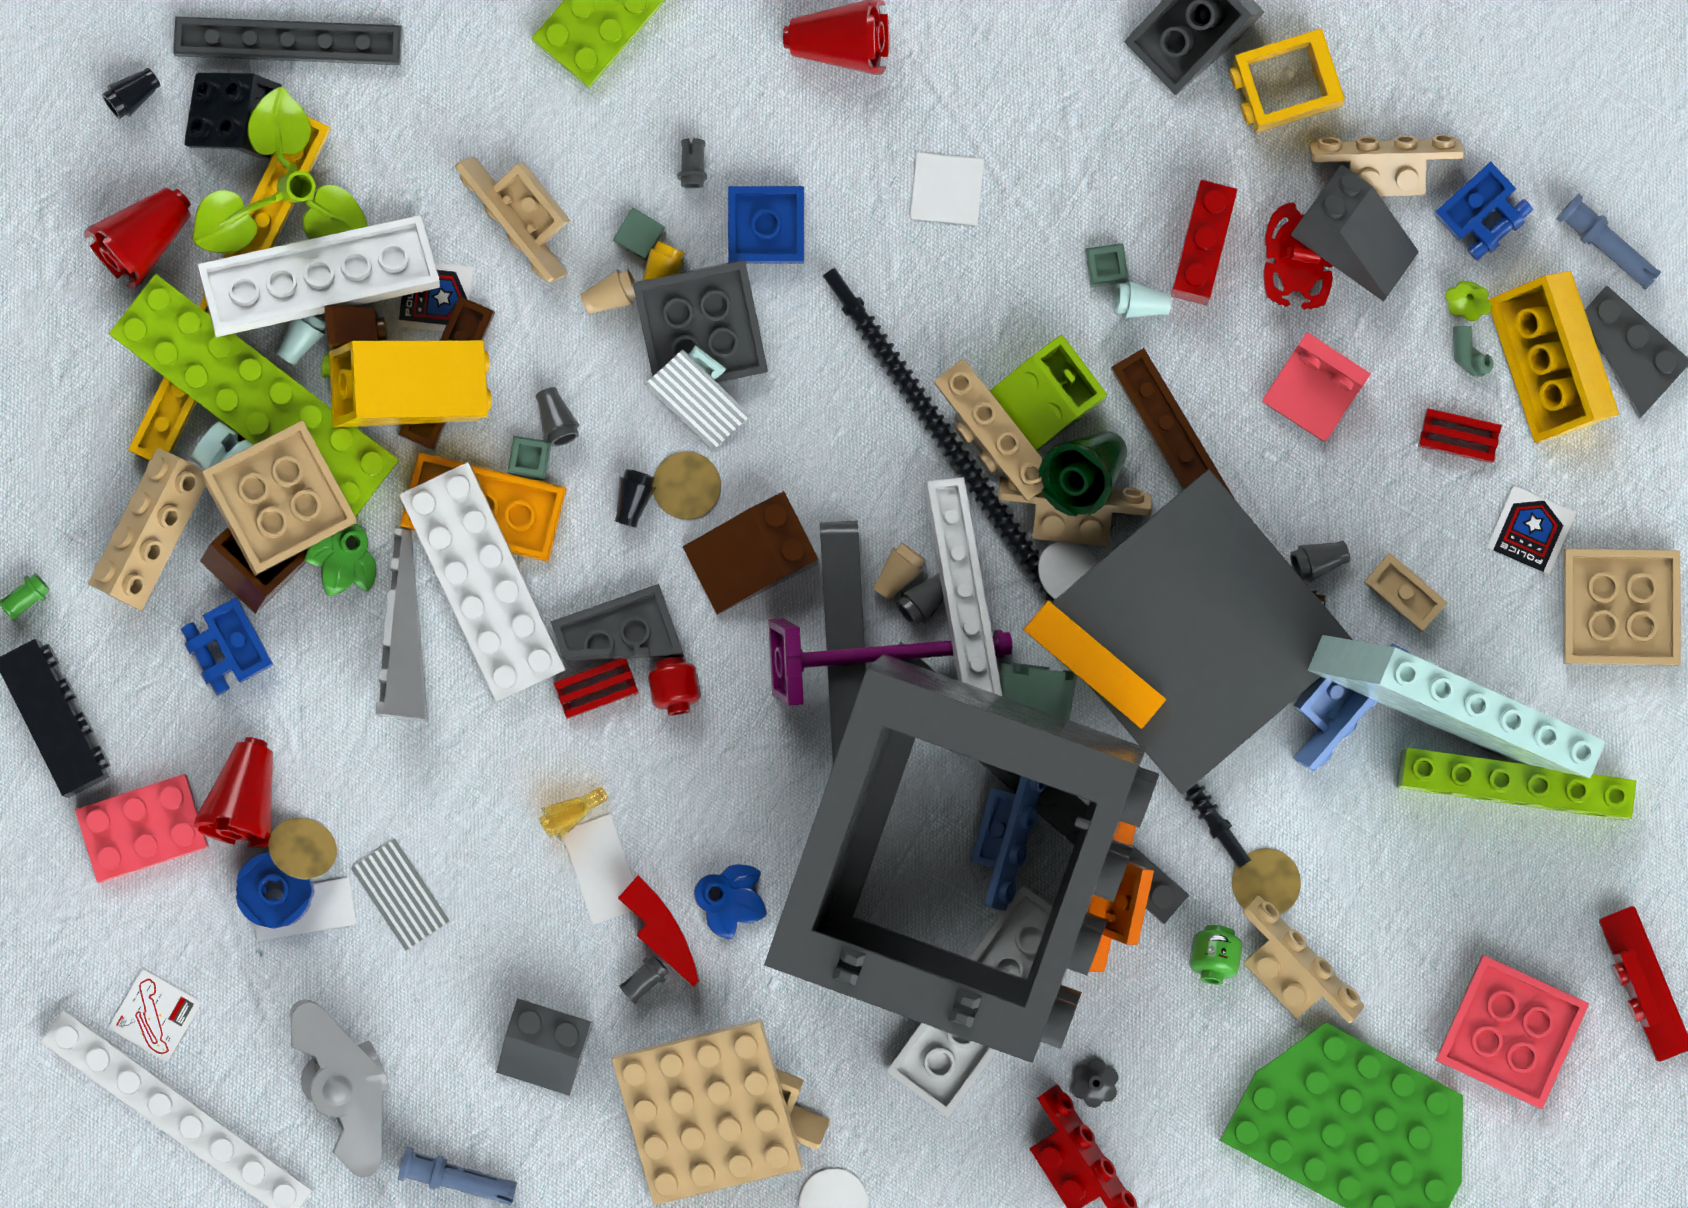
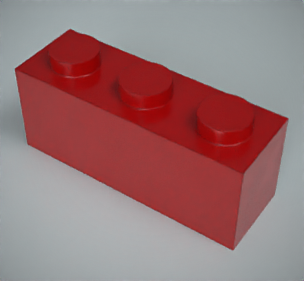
M1200 180L1171 290V297L1207 306L1222 254L1237 188Z

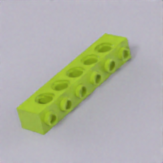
M1407 747L1401 752L1397 788L1626 821L1632 819L1637 780L1592 774L1590 778L1533 765Z

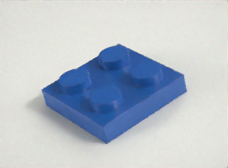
M728 186V262L745 259L746 264H804V186Z

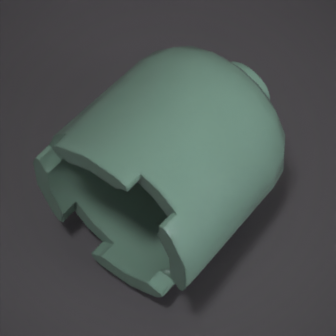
M1001 663L1000 684L1003 697L1070 720L1077 679L1076 674L1070 670H1063V672L1049 670L1050 667Z

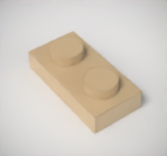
M1391 553L1382 560L1363 582L1420 632L1425 630L1448 603Z

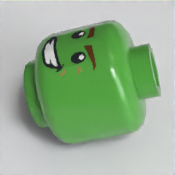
M1207 925L1203 931H1199L1194 935L1189 965L1194 972L1201 975L1200 980L1202 982L1220 985L1223 984V979L1233 978L1238 973L1243 946L1241 940L1235 936V931L1225 926Z

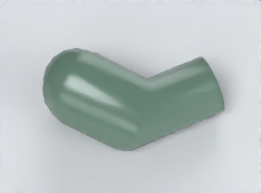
M1472 326L1453 327L1455 362L1472 376L1482 377L1490 373L1494 366L1493 359L1489 354L1484 355L1472 346Z

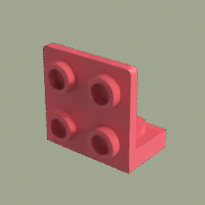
M1306 332L1262 401L1268 407L1325 442L1371 373Z

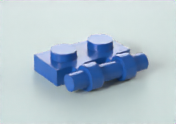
M1490 161L1436 210L1434 216L1459 242L1470 232L1476 237L1477 241L1467 251L1478 261L1487 252L1492 253L1500 246L1499 241L1512 229L1517 231L1525 223L1524 218L1533 211V208L1525 199H1522L1515 207L1506 200L1515 192L1516 188ZM1496 210L1502 219L1488 230L1481 222Z
M237 597L202 615L209 627L205 632L200 634L194 622L180 629L187 641L184 644L190 655H195L203 670L201 676L205 684L211 685L216 696L230 690L224 678L227 673L233 671L238 682L242 683L274 665ZM217 641L226 658L217 664L207 647Z

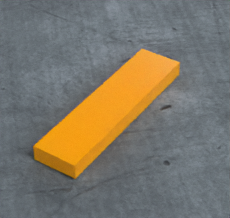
M1049 600L1042 605L1022 629L1140 729L1147 724L1167 700Z

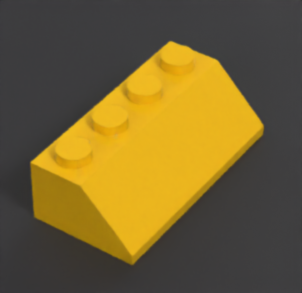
M1572 271L1544 275L1488 299L1492 304L1491 314L1534 443L1577 431L1620 415Z

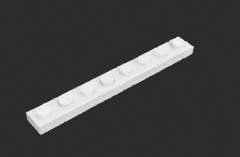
M66 1010L62 1011L41 1040V1043L268 1208H302L314 1191Z

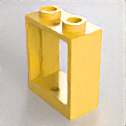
M1322 28L1237 54L1232 62L1233 67L1229 68L1232 85L1235 90L1241 89L1245 103L1240 104L1243 119L1246 125L1252 124L1255 134L1340 108L1345 101ZM1306 47L1322 97L1264 114L1248 65Z

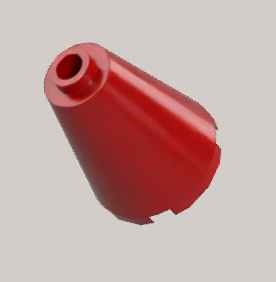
M864 0L792 18L789 26H785L783 29L784 48L790 49V53L794 57L869 74L882 75L886 70V66H880L881 57H888L890 36L888 14H880L879 6L885 5L884 0Z
M165 187L91 225L85 230L84 236L85 238L92 236L95 240L90 247L102 264L117 279L122 275L126 276L131 280L126 286L136 289L144 281L190 218L191 214L188 208L191 206V203L179 189L172 191Z
M246 737L244 742H237L195 818L194 827L199 826L198 831L201 834L235 845L236 840H248L247 847L264 848L269 845L271 838L273 751L267 748V742L258 738Z

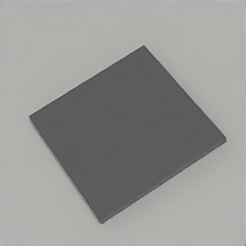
M1210 469L1204 471L1051 602L1167 699L1147 724L1140 729L1093 690L1138 745L1146 747L1145 753L1181 795L1187 792L1321 677L1308 671V668L1322 635L1353 640Z

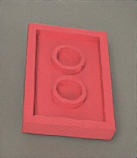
M186 774L75 809L98 883L209 848L206 835L198 831L199 826L194 827L198 809Z

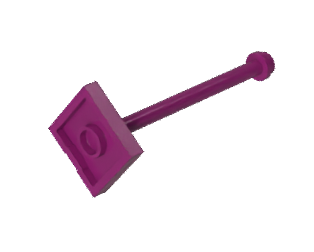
M784 618L768 619L772 695L788 706L804 705L802 679L804 668L875 662L883 654L900 660L954 656L951 640L803 652L801 649L800 627ZM995 630L992 638L996 658L1000 659L1004 658L1005 655H1011L1012 637L1010 632Z

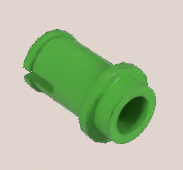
M36 573L31 577L26 575L24 577L25 582L4 599L0 600V606L11 619L16 620L19 615L39 599L41 601L46 599L45 594L50 590Z

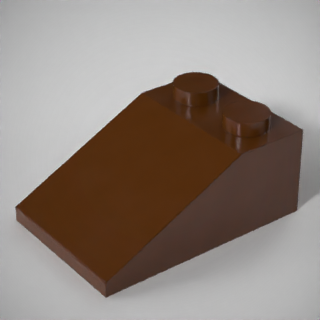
M784 491L747 509L683 546L717 615L819 564V559Z
M228 527L210 543L200 562L256 614L307 563L304 560L307 549L254 576Z

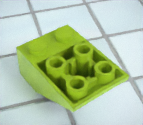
M1062 334L1032 355L989 390L1036 451H1039L1105 402L1108 396Z

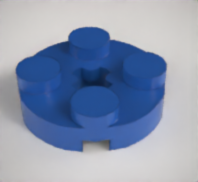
M269 852L258 854L247 861L238 873L236 881V900L240 911L252 923L272 929L287 927L300 920L308 911L315 892L312 879H298L285 874L274 864ZM271 880L273 883L281 881L284 886L281 889L283 896L280 899L272 897L269 900L266 898L265 894L268 892L266 883Z

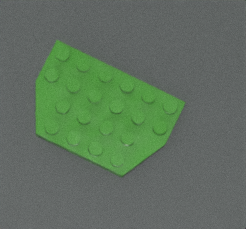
M1325 1022L1254 1073L1219 1141L1344 1208H1449L1462 1183L1463 1095Z

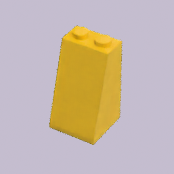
M484 340L351 341L329 351L333 427L470 422L488 417V411H490L492 405V395L486 386V373L489 371L490 358L488 352L484 349Z

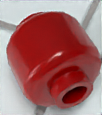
M684 657L668 658L656 662V668L651 670L648 675L653 705L658 709L667 710L669 716L689 713L691 711L690 705L695 704L701 698L697 668L691 663H686Z

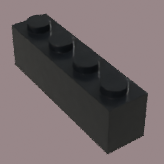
M33 639L0 656V673L61 795L70 798L109 778L105 768L110 766V762L100 745L94 747L88 735L93 732V728L83 711L77 713L71 701L76 698L71 684L66 677L60 679L54 666L58 665L59 661L50 644L43 646L41 641Z

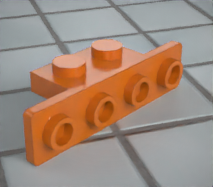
M1120 821L1114 840L1132 846L1136 826ZM1129 861L1114 902L1096 895L1093 896L1088 913L1108 920L1089 972L1105 971L1112 939L1126 945H1138L1154 870Z

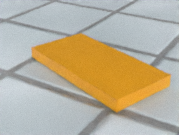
M418 452L409 489L465 463ZM471 465L512 554L549 563L567 488ZM404 507L400 527L415 530Z

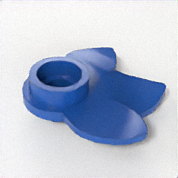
M730 865L720 875L709 874L697 882L694 889V898L697 905L706 911L707 925L713 933L726 939H732L737 929V922L754 923L766 916L767 911L763 900L752 890L761 875L758 869L749 865ZM713 886H716L720 891V896L715 901H712L708 896V892Z

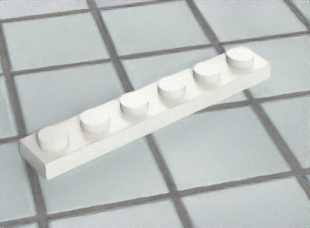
M964 477L927 481L924 488L958 681L1003 696Z

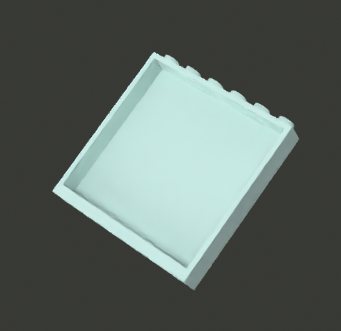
M1322 635L1308 668V671L1516 762L1590 778L1606 742L1396 647Z

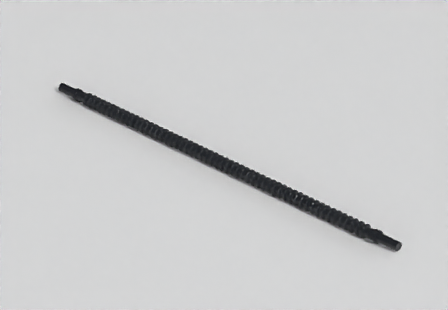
M836 268L829 270L823 275V278L844 306L841 310L845 316H850L857 325L855 327L856 331L863 332L861 339L869 341L868 349L876 351L874 357L882 359L880 366L888 368L887 376L892 375L895 378L893 384L900 385L899 393H905L907 395L906 403L911 402L914 405L912 411L919 412L918 420L926 422L925 430L930 429L933 432L931 438L938 439L937 447L945 449L943 456H949L952 459L950 466H957L956 474L964 476L965 484L968 483L970 485L969 493H976L975 501L983 503L981 510L989 512L988 520H995L994 528H1000L1002 530L1000 537H1006L1009 541L1007 547H1014L1013 555H1019L1021 557L1019 564H1025L1028 568L1026 574H1033L1032 582H1038L1040 584L1038 591H1044L1047 595L1045 601L1049 600L1052 602L1055 600L1047 593L1040 581L1038 572L1040 559L1037 556L1039 550L1031 548L1033 541H1026L1025 536L1027 533L1019 531L1020 523L1012 521L1014 514L1006 512L1008 506L1006 504L1001 505L998 496L993 494L995 487H989L987 485L989 479L987 477L982 478L980 475L982 469L974 467L976 460H970L968 458L970 452L968 450L963 451L961 448L963 442L955 440L957 433H951L949 431L951 425L949 423L944 424L942 421L944 415L936 413L938 406H932L930 404L932 398L924 396L925 388H919L917 385L919 379H913L911 377L913 371L905 369L904 366L907 362L905 360L900 361L898 358L900 352L892 350L894 343L888 344L886 342L888 335L880 333L881 325L873 323L875 317H869L861 297H855ZM1196 783L1186 792L1185 800L1193 802L1192 810L1197 809L1200 812L1198 819L1204 818L1210 829L1209 834L1213 839L1218 838L1237 867L1241 868L1251 861L1250 857L1229 829L1232 827L1231 823L1227 819H1223L1217 812L1218 804L1212 805L1210 802L1212 796L1204 794L1205 786H1199Z

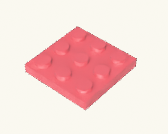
M1481 955L1435 1061L1532 1106L1543 1109L1589 1003L1494 959Z

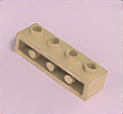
M157 448L153 458L147 465L135 493L131 496L118 526L113 531L100 561L96 564L88 585L142 611L206 486L200 476V473L203 471L202 469L178 456Z

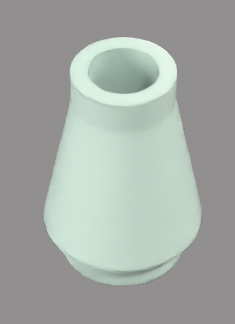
M1127 281L1126 284L1118 283L1114 294V313L1122 314L1123 318L1153 315L1168 316L1171 309V293L1161 292L1131 281Z
M319 315L290 321L281 346L276 353L287 362L296 365L298 360L326 334L323 331L326 327V321Z

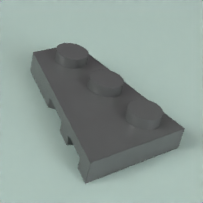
M1606 285L1584 310L1598 349L1606 357L1616 375V380L1620 387L1625 390L1633 404L1632 408L1640 419L1688 367V357Z

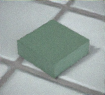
M632 207L613 238V242L646 261L650 248L655 247L665 230V226Z
M1123 243L1085 249L1090 288L1121 284L1129 281Z
M513 436L507 473L520 477L546 480L551 451L550 442Z

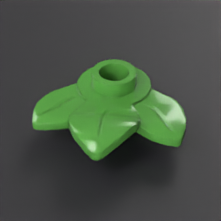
M356 524L307 549L304 558L305 562L315 566H322L321 579L327 596H333L345 591L352 583L359 589L367 592L375 581L376 562L367 551L368 537L366 532ZM350 535L355 539V546L351 550L346 547V539Z

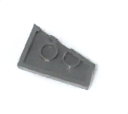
M659 584L550 621L564 660L684 657Z

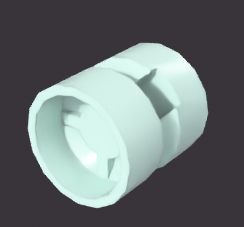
M220 420L201 439L192 454L191 460L206 470L253 446V444L248 440L239 442L238 433Z

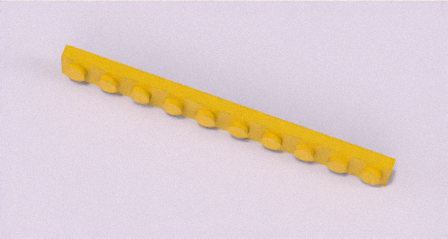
M308 117L311 127L309 142L300 152L292 155L283 153V155L291 164L297 166V171L310 173L331 129L329 126ZM276 152L249 205L277 193L278 180L287 173V169L277 160ZM282 199L250 212L249 215L257 224V233L253 241L241 250L225 253L223 258L273 248L295 203H288ZM204 295L199 307L209 314ZM164 377L128 451L148 461L153 458L157 448L172 454L197 402Z

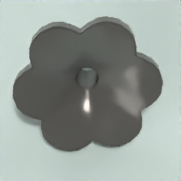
M1093 1059L1088 1065H1079L1075 1068L1073 1075L1076 1082L1072 1086V1093L1075 1097L1084 1099L1087 1106L1096 1108L1103 1101L1110 1102L1116 1097L1117 1090L1115 1084L1119 1077L1115 1069L1107 1068L1100 1059ZM1094 1080L1099 1081L1098 1087L1093 1086L1092 1083Z

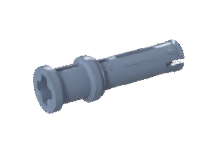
M1578 193L1556 219L1559 222L1565 221L1581 235L1580 240L1584 244L1587 243L1589 245L1592 242L1646 290L1654 282V279L1660 275L1661 271L1657 270L1607 226L1609 223L1604 215L1598 216L1582 202L1583 197Z
M407 1146L398 1180L404 1181L408 1178L429 1184V1189H440V1186L511 1206L518 1182L447 1163L448 1159H444V1156L439 1155L437 1158L415 1153L413 1148Z

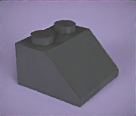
M517 998L505 1035L496 1073L570 1096L593 1022Z

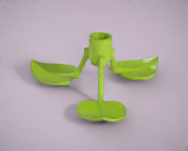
M284 87L272 90L256 105L248 123V138L257 153L269 155L276 152L277 160L287 169V173L278 180L276 194L252 203L245 208L241 197L232 191L218 190L203 198L196 210L192 235L194 244L203 250L213 253H231L245 248L253 241L257 233V224L249 213L282 199L288 203L305 201V204L310 207L302 219L303 229L308 239L368 227L360 206L349 192L336 185H323L315 192L316 185L313 177L305 171H297V166L291 164L284 157L283 153L292 155L303 150L309 142L311 135L310 122L305 111Z

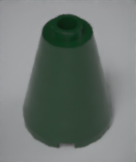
M1103 431L1059 444L1052 448L1042 459L1038 470L1039 478H1042L1044 486L1042 492L1047 501L1056 510L1068 516L1076 517L1077 515L1095 514L1107 503L1127 457V446L1124 440L1114 432Z

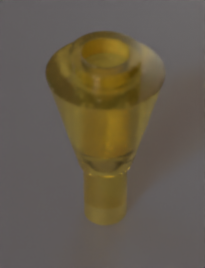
M600 786L581 798L577 797L541 807L543 816L539 817L540 824L550 838L555 835L561 841L588 814L589 810L607 801L608 796Z

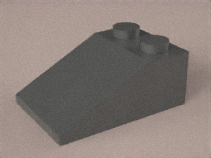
M1162 0L1124 42L1174 95H1178L1239 40L1262 16L1264 11L1254 0Z
M1342 164L1291 233L1292 237L1383 302L1419 253L1374 187Z

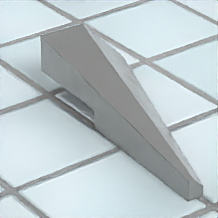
M394 528V551L390 567L392 571L391 590L388 591L382 643V668L379 672L380 698L379 702H376L375 714L382 717H395L398 720L429 722L412 533L408 529Z

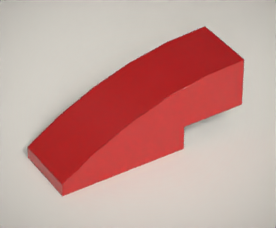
M638 875L618 897L622 903L646 923L636 936L693 987H696L700 979L685 935L673 914L658 894Z

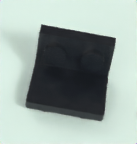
M197 73L194 80L184 145L190 148L236 149L257 158L270 159L271 154L261 155L252 147L248 138V123L259 101L269 92L282 87V85L254 73Z

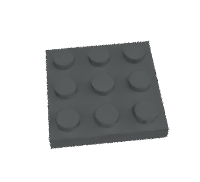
M745 259L633 282L652 377L681 350L689 354L695 345L726 368L722 375L714 379L717 383L768 372Z

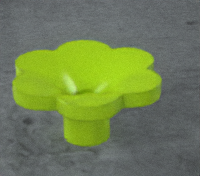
M1463 280L1458 282L1456 287H1450L1446 290L1445 299L1449 302L1448 310L1455 316H1463L1468 321H1477L1480 315H1487L1492 309V304L1488 300L1489 293L1487 289L1475 282Z

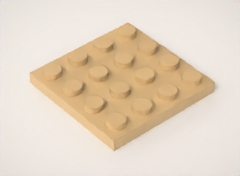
M762 1019L613 1056L612 1063L654 1205L802 1170V1158Z

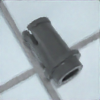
M689 138L681 140V172L677 173V178L681 180L682 187L701 188L704 181L707 180V174L704 172V147L706 142L702 139L693 138L692 144Z
M654 955L649 960L645 958L643 960L644 965L624 983L619 985L620 989L634 1004L659 981L662 983L666 981L665 976L669 971Z

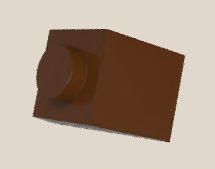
M324 307L328 345L332 350L351 341L387 340L385 318H378L375 308Z

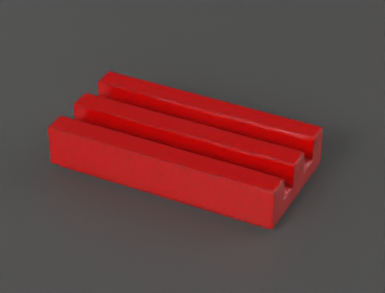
M1427 408L1418 447L1493 463L1502 425ZM1433 419L1490 432L1491 435L1489 438L1432 425L1431 423ZM1429 433L1485 445L1488 446L1487 452L1430 440L1428 437Z
M616 659L554 682L566 719L639 693L627 659ZM622 668L623 673L568 694L565 692L564 688ZM627 681L628 688L571 709L569 702Z

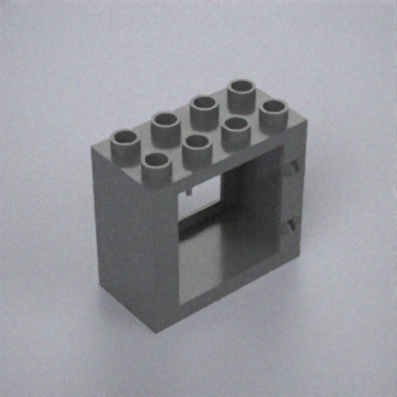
M883 654L866 670L764 966L1031 1063L1035 1059L1041 1042L1061 1049L1082 993L1062 985L1066 972L1070 969L1086 976L1088 975L1108 920L1088 913L1093 896L1096 895L1114 902L1133 850V846L1114 840L1119 823L1122 821L1140 828L1159 777V773L1140 767L1146 747ZM916 738L1090 800L1084 819L1077 817L1075 826L1079 827L1080 831L1027 979L853 917Z

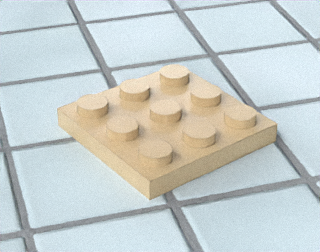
M303 420L200 473L254 576L358 522Z
M1564 549L1563 664L1681 665L1680 550Z

